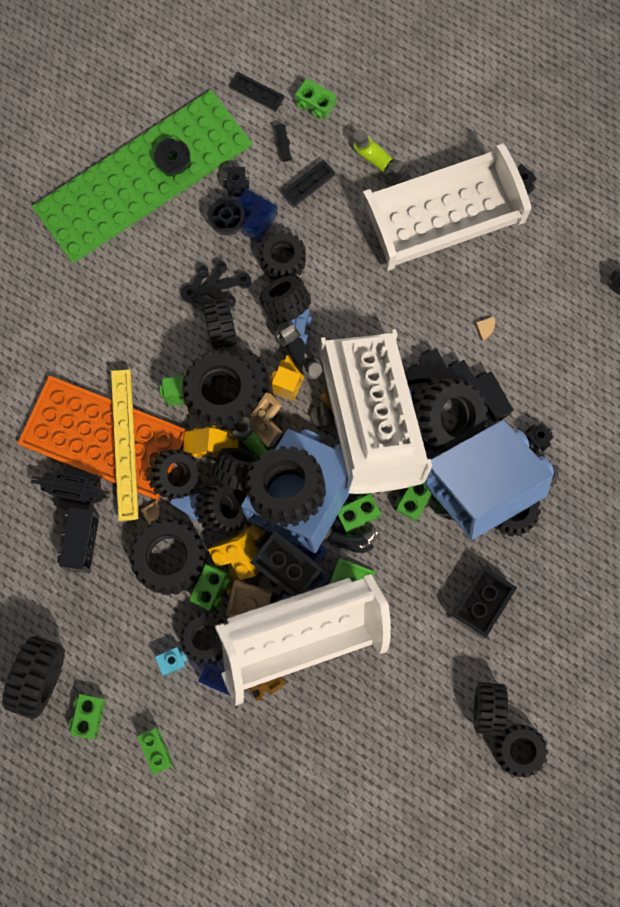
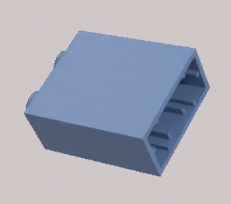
M502 420L431 460L432 468L424 484L472 541L547 497L554 476V470L547 458L543 456L537 457L529 448L528 439L522 431L518 429L513 431Z
M287 429L275 450H278L280 446H285L286 449L294 446L297 447L298 451L304 449L308 451V455H313L316 458L317 463L321 466L326 484V496L323 497L324 503L322 507L318 506V513L315 516L311 514L309 516L310 520L307 522L302 520L298 522L299 525L293 526V524H288V527H281L280 523L274 526L269 523V520L264 521L260 518V515L255 512L248 495L241 507L248 522L262 529H268L272 533L277 529L296 545L316 554L350 494L347 488L348 476L341 445L337 444L333 449L322 444V439L310 430L303 429L299 434ZM293 474L280 476L272 482L268 494L278 499L291 498L301 491L305 480Z

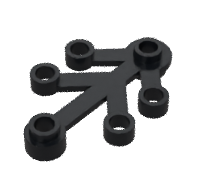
M219 261L216 263V270L206 286L199 287L203 279L209 276L208 267L203 265L198 268V275L193 283L182 288L181 298L186 303L197 302L203 305L205 302L214 301L213 299L207 300L201 296L209 294L216 299H233L234 302L229 304L230 308L236 305V298L233 295H225L220 290L236 286L246 289L251 285V277L247 273H241L235 279L217 283L221 275L227 271L226 263ZM220 265L225 266L222 270L218 269ZM201 270L207 271L205 274L200 273ZM245 277L247 278V281L242 282L241 278ZM192 291L193 294L191 296H188L187 292Z

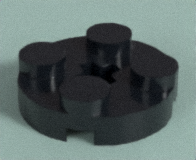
M169 138L157 145L154 161L157 168L165 173L166 176L178 175L190 166V150L183 141ZM172 154L177 156L175 157L176 159L169 160V155Z

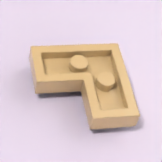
M271 393L264 394L257 408L249 416L252 430L267 447H273L283 433L272 421L282 405Z

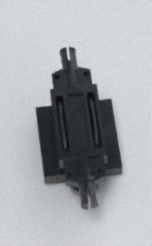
M64 468L63 473L54 471V473L46 472L43 477L35 475L31 477L33 478L31 479L32 484L40 485L41 491L56 497L54 506L92 510L94 503H100L104 498H110L108 496L110 491L100 488L101 476Z

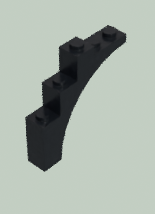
M437 348L432 351L428 349L422 352L418 361L420 365L417 363L413 364L408 368V371L404 372L408 385L424 382L430 383L439 379H460L472 383L473 386L480 390L479 395L484 396V405H487V413L494 423L511 415L514 411L492 371L488 373L482 372L474 378L465 360L460 362L458 360L453 361L447 368Z

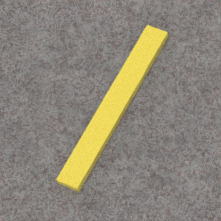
M130 369L111 371L118 520L119 522L139 520L132 377Z

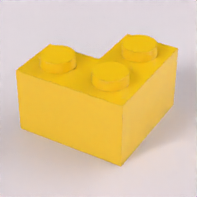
M289 355L286 356L285 360H281L278 370L273 372L270 381L272 382L271 387L274 394L294 401L305 376L298 371Z
M212 425L210 428L207 426L205 428H193V431L185 432L183 450L184 452H189L191 457L195 458L207 456L217 458L218 452L222 448H238V440H232L227 437L231 430H218L216 426Z
M250 531L220 540L208 549L215 566L218 567L232 563L239 580L254 577L260 572L250 563L259 552L258 548L254 545L255 541Z

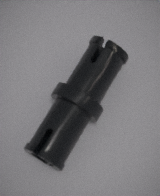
M277 124L274 126L277 137L276 146L279 148L281 157L280 160L282 162L291 161L290 139L287 137L286 125Z

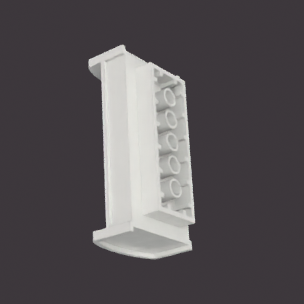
M504 143L496 145L493 152L372 193L370 189L362 192L361 202L362 209L366 208L386 256L387 271L394 269L395 265L515 223H518V225L526 222L531 211V204L524 183Z
M396 329L392 330L389 334L327 341L323 337L320 341L317 357L323 365V372L348 476L347 488L348 492L352 494L385 492L419 485L426 481L432 468L431 460L427 459L400 358L396 342L398 336Z
M371 574L355 582H351L350 578L228 618L227 625L215 626L222 642L225 672L221 673V676L234 706L243 703L244 689L360 648L373 645L378 655L385 653L389 647L391 632L388 602Z

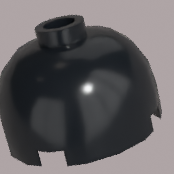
M222 197L215 200L216 202L212 206L210 205L208 209L209 224L220 235H234L244 225L245 214L243 206L231 197Z

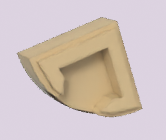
M494 317L476 322V327L482 341L492 334L495 327Z
M157 500L141 509L149 525H151L152 521L158 520L160 516V505Z

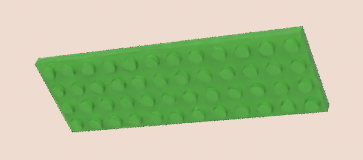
M210 90L32 205V208L73 264L253 144L214 92ZM169 138L183 141L188 146L191 155L190 166L184 172L171 177L161 172L154 161L157 145ZM170 154V155H169V157H170L169 160H174V159H176L175 157H176L177 155H172V154Z

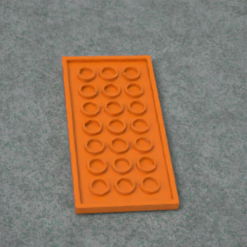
M49 376L17 444L86 473L99 475L101 479L117 485L113 400ZM133 409L137 491L141 495L159 501L160 494H156L153 491L155 488H150L149 483L151 481L147 480V476H149L147 467H151L149 462L150 460H155L153 456L160 454V451L181 450L184 445L185 432L188 430ZM175 463L171 464L167 471L168 479L170 477V474L173 470Z

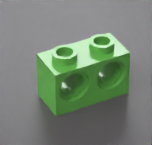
M306 78L295 94V103L300 109L310 111L315 118L326 120L337 104V95Z
M184 376L162 379L163 385H160V394L168 406H176L177 403L179 405L185 404L182 389Z
M424 483L404 488L407 490L404 497L400 495L395 503V506L398 507L396 512L415 523L432 494ZM413 487H422L423 493L416 494L413 491ZM407 502L412 503L414 510L407 511L404 508V504Z
M363 493L355 498L356 501L350 504L348 501L344 503L337 516L345 533H349L381 517V512L372 494L366 495V493ZM368 503L371 505L372 510L370 512H363L361 505ZM345 512H352L354 519L351 521L345 520L343 517Z
M205 564L190 597V601L209 611L217 610L223 603L222 597L224 592L231 585L232 580L230 579L232 574L216 567L214 564ZM216 574L219 576L218 584L214 581ZM208 592L211 594L210 602L206 599Z
M79 694V697L75 698L73 710H75L74 718H71L69 722L70 735L93 740L97 739L106 699ZM88 700L93 703V709L90 712L84 709V704ZM82 721H86L89 725L86 732L80 730V723Z
M159 728L150 730L137 737L153 775L174 766Z

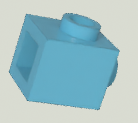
M178 647L155 657L163 676L187 666L185 663L188 661L187 655L183 650L180 651Z

